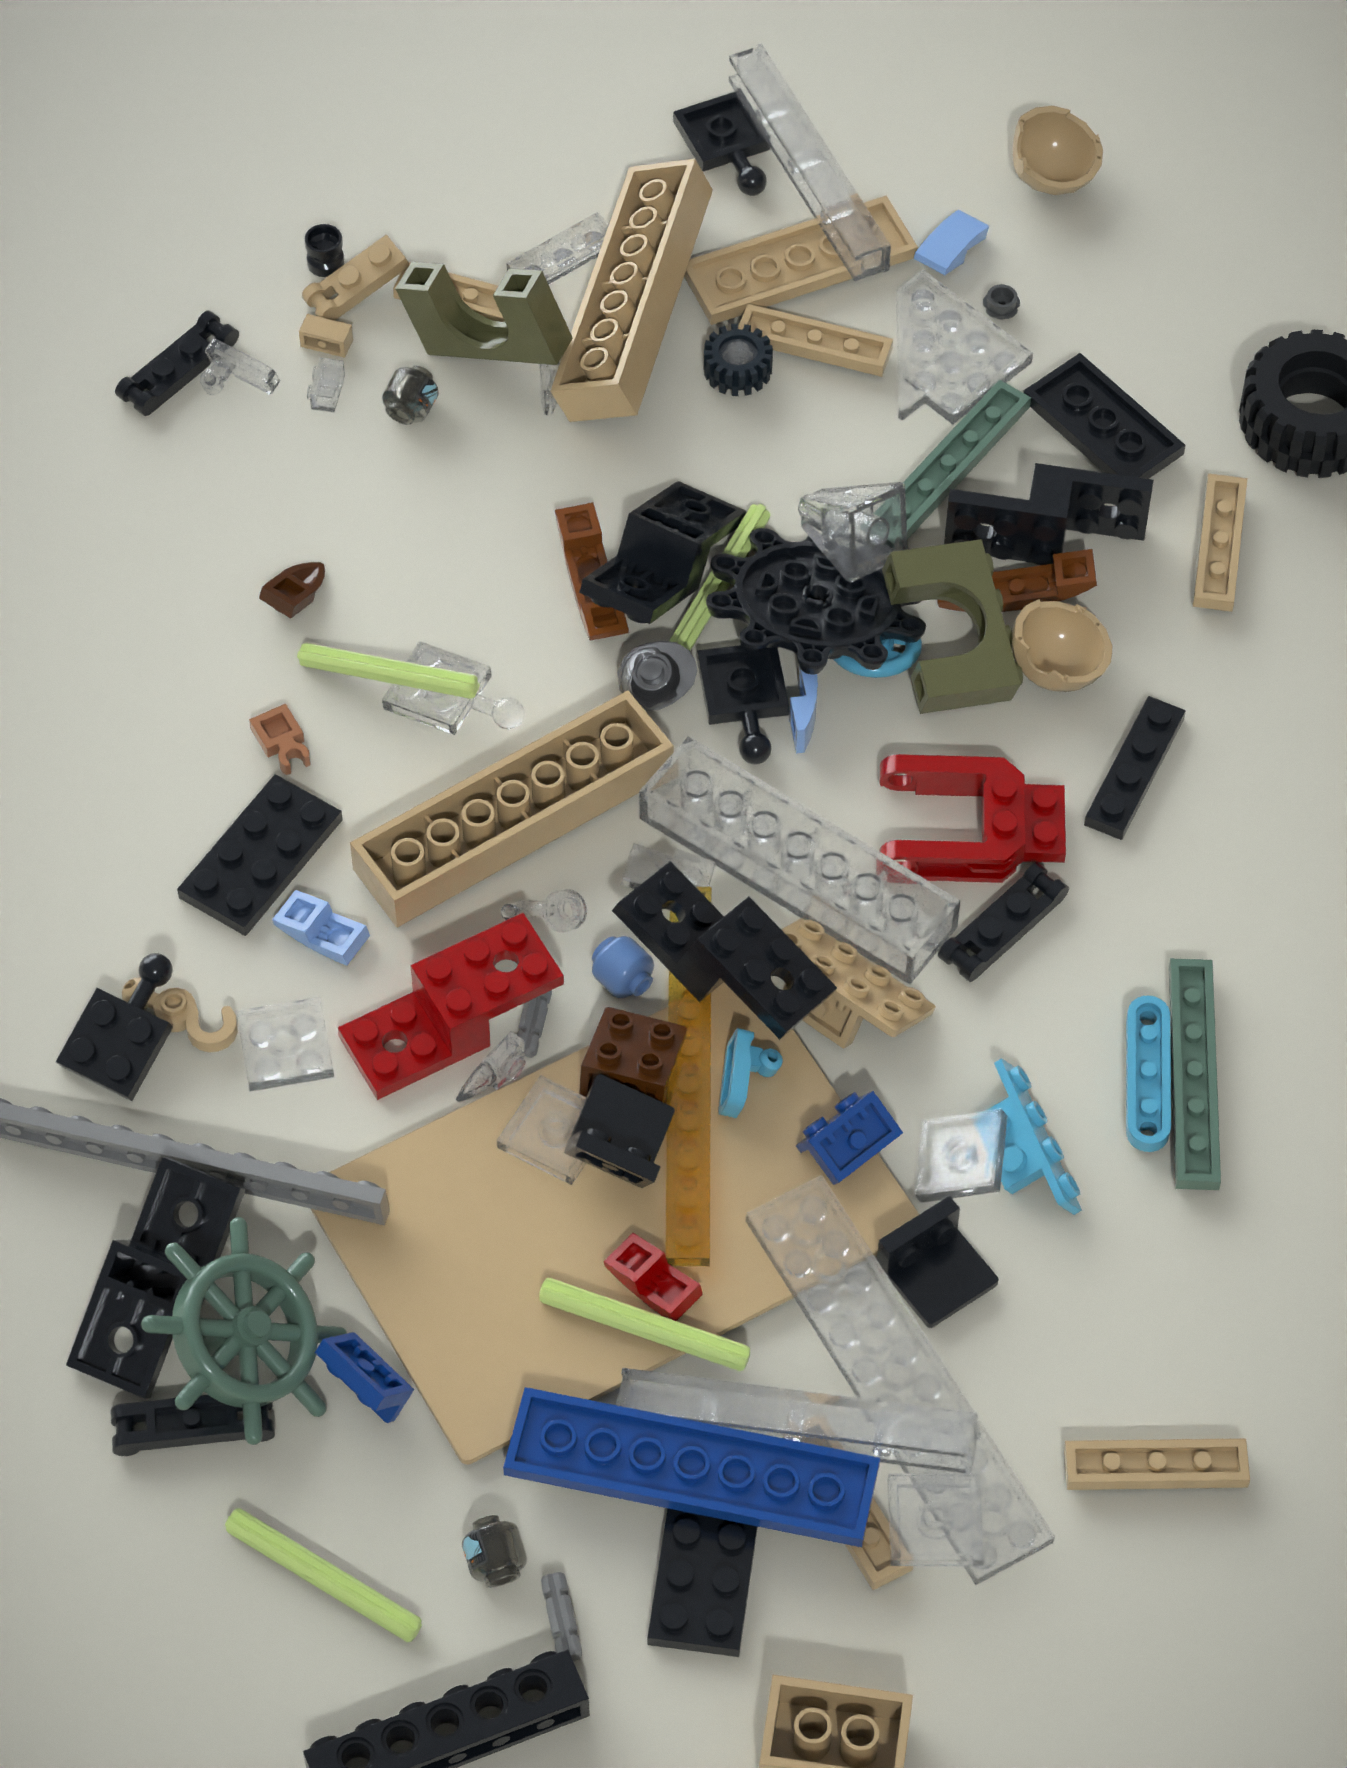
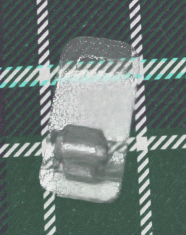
M215 338L211 340L204 351L211 364L208 370L201 374L200 383L204 391L209 395L220 393L223 390L224 381L228 379L231 373L236 378L267 394H273L280 383L277 373L271 367Z

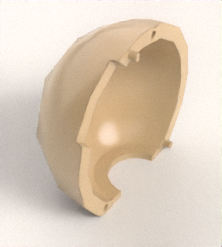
M1057 106L1035 107L1021 115L1018 120L1013 141L1014 168L1019 178L1033 190L1051 195L1074 193L1089 184L1102 166L1103 147L1099 135H1095L1087 123L1071 114L1069 109Z
M1040 599L1026 605L1016 618L1012 631L1014 659L1022 667L1023 674L1040 688L1057 692L1080 690L1093 684L1103 675L1111 663L1113 646L1107 630L1095 615L1086 610L1085 607H1081L1078 604L1073 606L1059 601L1040 602Z

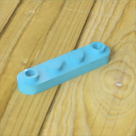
M1141 996L1131 1002L1126 1018V1136L1130 1144L1136 1149L1144 1152H1154L1166 1145L1171 1130L1170 1010L1166 1003L1157 997ZM1150 1020L1154 1024L1144 1025L1141 1021ZM1150 1130L1154 1135L1146 1136L1141 1131Z

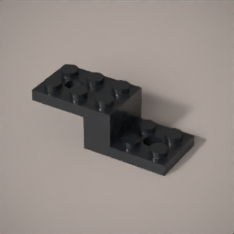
M1035 463L1029 500L950 489L944 544L982 539L985 553H989L991 557L1001 560L1011 559L1032 562L1037 565L1054 564L1053 554L1063 553L1066 530L1079 531L1084 534L1093 533L1114 536L1126 540L1144 541L1154 480ZM1104 504H1113L1116 506H1107Z
M677 481L628 514L617 556L583 578L579 593L592 598L593 603L598 606L612 607L627 614V617L634 622L651 624L699 589L711 546L737 529L746 514V510Z
M671 861L620 900L612 910L699 1002L724 982L779 1040L828 999L837 989L834 983L749 896L723 916ZM662 909L675 913L679 923L667 920L662 913ZM771 976L781 978L785 982L787 990L777 988L773 984Z
M162 1157L131 1240H113L66 1366L144 1399L151 1398L173 1340V1335L147 1333L142 1329L141 1322L148 1315L172 1316L178 1292L187 1280L166 1257L165 1248L169 1243H178L200 1267L221 1257L230 1233V1222L236 1217L246 1189L169 1157ZM188 1201L192 1202L198 1210V1219L190 1227L183 1225L179 1218L181 1206ZM121 1327L129 1329L133 1335V1345L126 1353L119 1351L114 1343V1336Z

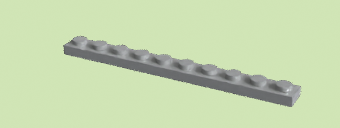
M0 1098V1138L153 1173L157 1172L162 1157H169L246 1189L245 1194L380 1225H385L390 1212L386 1189L380 1188L377 1184L369 1181H359L357 1183L343 1180L325 1171L313 1173L299 1170L286 1162L268 1163L256 1160L246 1153L239 1152L233 1155L215 1151L212 1147L202 1143H195L193 1145L180 1143L162 1134L149 1136L133 1132L128 1127L122 1125L105 1126L93 1123L82 1116L65 1117L53 1114L42 1107H21Z

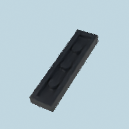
M1147 697L1085 816L1084 826L1123 840L1184 721L1186 710L1156 698Z

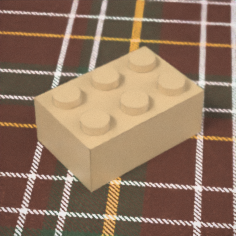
M772 1675L759 1768H904L913 1695Z

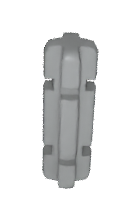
M552 990L524 1004L518 1027L520 1030L516 1035L514 1051L517 1055L532 1058L537 1054L540 1043L538 1040L542 1035L548 1011L547 1004L550 1003Z
M561 1572L547 1574L542 1577L541 1586L544 1599H546V1609L552 1636L555 1639L556 1653L568 1649L572 1660L576 1661L582 1656V1648L579 1636L577 1635V1625L570 1595H568L566 1576Z

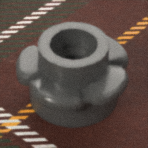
M1000 284L989 289L983 299V306L990 317L1000 320L1009 319L1017 314V308L1020 307V299L1015 289L1011 286Z

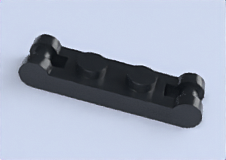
M205 311L198 318L196 325L131 378L124 377L121 379L115 389L116 396L124 402L131 401L134 403L135 410L142 415H150L232 348L239 338V331L230 324L223 325L220 323V318L213 312ZM213 335L215 338L208 342L206 339Z
M1038 862L1033 863L1025 871L1022 878L956 937L949 938L938 951V957L948 965L952 963L960 969V975L967 981H974L1060 904L1066 897L1069 886L1060 879L1054 881L1047 875L1048 871ZM1036 888L1044 893L1039 899L1031 894ZM970 949L976 955L970 956L965 951Z
M201 1395L188 1410L178 1409L175 1405V1398L115 1405L110 1410L111 1424L116 1427V1435L112 1437V1452L118 1456H131L143 1450L246 1440L244 1420H238V1412L243 1411V1408L224 1404L209 1395ZM273 1402L261 1406L263 1431L261 1442L275 1437L274 1421L269 1418V1411L273 1408ZM138 1422H146L147 1430L134 1431V1425Z

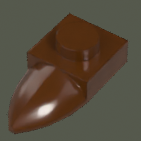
M309 562L285 569L262 586L259 599L290 619L313 602L315 593L322 585L325 577L324 564L321 562Z

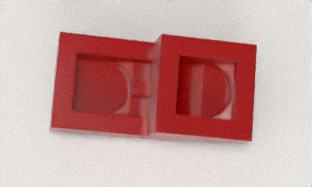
M632 1233L603 1261L605 1267L627 1289L663 1317L677 1321L703 1295L701 1285L668 1264L663 1251L635 1233Z

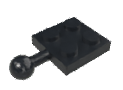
M740 90L673 112V122L703 172L732 162L739 173L737 178L738 187L744 194L755 196L763 192L767 184L766 175L759 167L751 166L747 157L770 150V138Z
M741 645L697 650V663L709 725L742 721L745 736L739 744L741 757L747 763L754 765L765 762L771 754L772 747L770 740L760 732L758 719L789 715V702L778 648L768 649L758 655L746 653Z
M152 953L144 957L139 965L141 980L128 1002L96 988L58 1056L56 1063L107 1090L133 1101L173 1029L169 1022L144 1010L155 988L165 985L170 980L173 973L170 960L159 953Z

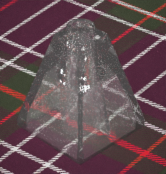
M893 482L822 488L800 498L798 512L801 516V527L844 579L849 582L882 569L890 552L908 549L904 483Z

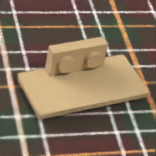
M801 918L781 929L837 987L828 999L802 1021L843 1049L853 1043L863 1018L890 1037H896L933 1014L936 1006L925 999L920 991L907 987L892 977L886 968L868 961L858 954L853 946L840 942L825 932L819 923ZM786 984L784 985L783 990H787Z

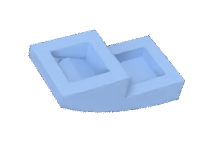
M958 209L926 238L915 252L914 259L946 275L963 264L967 250L986 239L989 225Z
M800 666L798 681L800 696L790 697L789 716L796 754L804 753L810 742L816 720L818 688L817 674H806L800 669Z
M298 890L293 892L272 919L276 927L298 942L346 966L370 937L366 925L333 913L329 902Z

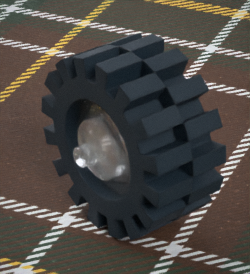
M738 323L731 324V330L727 331L725 326L719 328V335L714 331L709 335V341L706 340L704 344V376L706 380L710 379L711 387L715 388L719 385V392L726 394L727 390L730 389L732 390V396H738V391L744 390V394L747 396L752 394V387L758 392L763 389V383L767 384L769 382L770 375H772L773 348L770 345L768 336L762 337V330L756 328L752 333L751 325L744 324V328L741 330L738 329Z

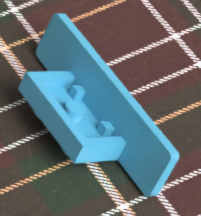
M999 1059L994 1062V1065L1009 1097L973 1119L1004 1189L1014 1194L1045 1175L1058 1205L1073 1215L1082 1211L1076 1198L1080 1195L1079 1187L1074 1178L1068 1172L1065 1173L1060 1160L1064 1159L1063 1152L1056 1140L1051 1136L1049 1137L1045 1130L1044 1124L1048 1120L1041 1106L1036 1101H1032L1028 1089L1032 1086L1027 1074L1019 1065L1014 1067L1004 1059Z

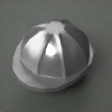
M657 641L634 647L624 656L617 672L619 690L621 693L629 690L646 711L661 710L683 697L694 685L697 674L696 661L689 649L678 642Z

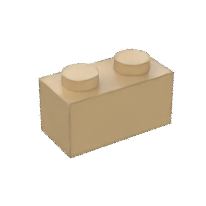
M307 314L299 330L300 347L345 358L353 342L352 325Z

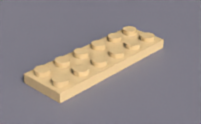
M886 195L689 260L684 278L710 324L713 325L743 315L747 304L765 308L914 259L918 246Z

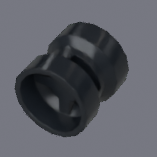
M329 224L315 225L305 234L307 266L309 271L319 277H328L344 265L342 235L335 226Z

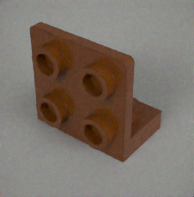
M606 1007L581 1065L579 1101L585 1102L595 1076L602 1074L667 1104L669 1078L686 1038L687 1027Z

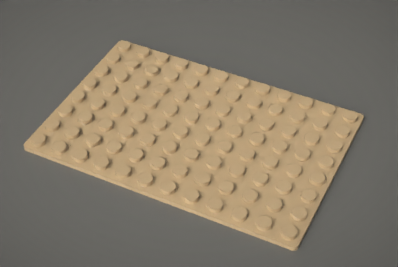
M724 982L701 1002L691 995L648 1016L686 1026L687 1035L669 1078L667 1105L672 1106L675 1112L654 1161L661 1168L655 1182L644 1188L635 1186L564 1153L584 1104L583 1101H579L581 1065L589 1046L329 1172L336 1175L339 1179L357 1183L359 1181H369L377 1184L380 1188L386 1189L390 1212L385 1225L311 1209L457 1457L463 1464H472L510 1444L525 1387L595 1401L686 1354L683 1351L542 1303L539 1300V1293L546 1278H553L660 1315L627 1289L605 1267L603 1262L632 1233H635L663 1251L668 1264L701 1285L703 1295L677 1322L721 1336L876 1256L880 1239L919 1215L878 1153L840 1183L833 1185L808 1150L802 1153L799 1152L796 1145L806 1138L802 1131L822 1116L828 1121L838 1114L834 1106L841 1099L794 1030L792 1029L779 1040ZM739 1028L754 1032L751 1046L759 1047L763 1050H777L783 1058V1063L772 1077H764L758 1072L750 1071L745 1105L738 1117L732 1118L719 1115L718 1107L726 1046L735 1030Z

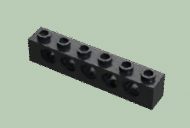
M567 1649L559 1653L548 1651L536 1656L526 1666L515 1670L512 1668L500 1669L492 1673L487 1678V1681L474 1686L459 1685L451 1688L442 1698L427 1704L425 1702L409 1704L401 1709L398 1715L382 1721L381 1719L367 1720L358 1725L355 1731L338 1738L336 1736L323 1737L315 1741L310 1746V1749L303 1751L306 1768H347L345 1765L349 1760L355 1757H363L369 1761L364 1768H457L589 1717V1697L569 1650ZM532 1689L540 1690L545 1694L542 1699L535 1702L527 1701L522 1697L525 1692ZM487 1706H494L501 1710L498 1716L491 1719L483 1718L478 1714L481 1709ZM443 1723H451L457 1727L454 1733L447 1736L434 1732L435 1728ZM399 1740H407L413 1743L412 1748L403 1753H397L390 1749L391 1745Z

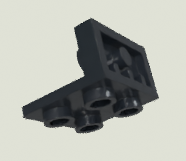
M599 1074L593 1080L564 1153L635 1186L644 1188L655 1182L661 1168L654 1161L675 1109L670 1105Z
M950 1195L886 1235L878 1243V1268L928 1328L935 1327L995 1288L999 1281L997 1275L958 1230L960 1207Z

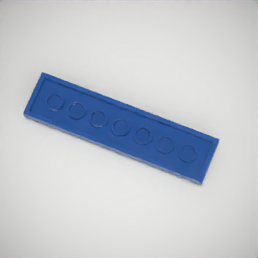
M525 1387L503 1471L504 1476L862 1547L880 1467V1458Z

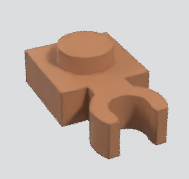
M286 704L249 719L250 729L266 756L269 758L278 754L280 769L285 775L291 774L289 760L292 758H299L306 767L310 766L309 750L302 744L304 742L303 731Z

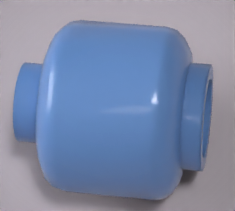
M612 936L605 939L595 949L592 955L593 976L614 997L624 999L631 995L640 996L651 986L653 982L651 975L654 969L653 958L634 939L627 936L617 938Z

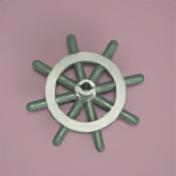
M236 1217L232 1219L229 1226L231 1254L219 1257L202 1267L178 1243H169L166 1246V1257L187 1280L178 1292L172 1316L148 1315L143 1318L141 1326L147 1333L173 1335L178 1357L191 1378L176 1396V1407L180 1410H188L205 1392L224 1404L243 1408L245 1439L249 1444L256 1445L261 1442L263 1437L261 1406L270 1404L292 1393L313 1416L320 1417L325 1414L327 1410L325 1402L304 1379L314 1363L318 1343H321L325 1338L347 1334V1331L342 1327L317 1325L311 1302L299 1284L302 1278L314 1266V1256L311 1253L304 1252L286 1270L270 1259L249 1254L247 1223L243 1218ZM233 1277L235 1304L215 1284L217 1279ZM251 1281L268 1291L256 1306H253ZM204 1298L223 1319L200 1318L201 1305ZM280 1306L287 1323H272L269 1316ZM268 1340L290 1342L287 1361ZM235 1356H239L241 1381L223 1371ZM257 1356L277 1376L271 1383L259 1385Z

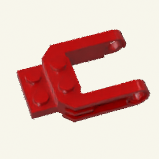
M897 754L888 756L881 761V787L884 786L894 791H915V795L982 797V842L893 840L886 842L879 849V871L883 876L894 880L1003 883L1016 872L1017 866L1022 862L1065 863V785L1025 784V775L1004 757Z

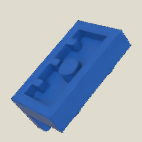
M874 1091L860 1097L856 1092H853L834 1106L838 1114L828 1121L822 1116L802 1131L806 1138L796 1145L800 1153L808 1150L833 1185L840 1183L903 1134V1131Z
M355 1332L325 1338L315 1351V1354L327 1364L328 1371L341 1379L357 1395L361 1403L371 1408L386 1423L396 1420L415 1390Z

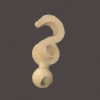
M140 977L132 978L124 985L122 990V999L128 1002L141 980ZM169 988L160 994L154 990L144 1008L153 1009L155 1016L169 1022L173 1026L171 1032L187 1030L191 1044L201 1051L219 1052L228 1048L235 1041L238 1033L236 1014L230 1006H224L221 1009L224 1022L221 1029L212 1033L204 1032L200 1028L199 1012L195 999L185 989Z

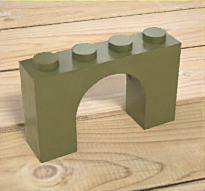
M411 262L395 288L428 355L557 365L573 339L541 270L508 269L493 294L505 322L488 319L472 310L459 296L444 264Z
M982 539L892 551L889 553L882 568L891 605L932 599L945 600L962 608L971 617L977 630L978 645L968 653L918 662L910 678L920 714L1012 701L1020 685L1023 683L1022 667L1014 660L1011 649L1012 630L1009 625H1005L1002 616L1003 597L1001 591L995 589L992 579L994 570L992 557L989 553H985Z

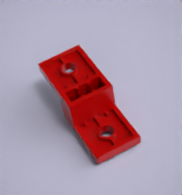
M521 913L410 965L412 993L337 1027L338 1036L374 1096L379 1100L490 1047V1019L564 985V975L525 914ZM502 960H512L518 965L510 972H502L495 968V965ZM394 1039L402 1040L407 1044L399 1052H389L384 1048L388 1041Z

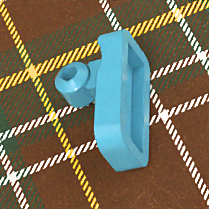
M737 1028L727 1043L718 1107L719 1115L732 1118L738 1117L746 1102L750 1071L758 1072L764 1077H772L783 1063V1058L777 1050H763L762 1048L751 1046L754 1032Z

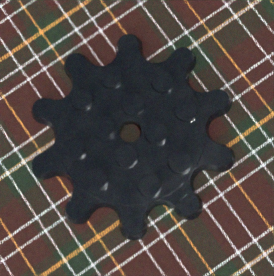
M825 524L811 526L807 538L800 542H789L782 539L773 530L758 528L750 533V543L753 551L756 553L755 555L742 558L723 553L717 554L711 559L710 565L714 576L731 584L733 588L709 594L706 599L708 611L715 618L738 619L748 624V627L740 632L739 637L743 651L748 654L758 655L768 649L778 647L793 651L797 655L800 669L810 675L820 673L826 666L828 659H838L841 656L851 657L864 668L876 670L881 668L888 657V651L880 641L896 639L914 643L920 640L925 633V622L916 616L906 613L901 608L906 605L918 604L921 601L891 605L882 568L893 549L884 543H871L862 549L851 550L841 546L837 540V531Z

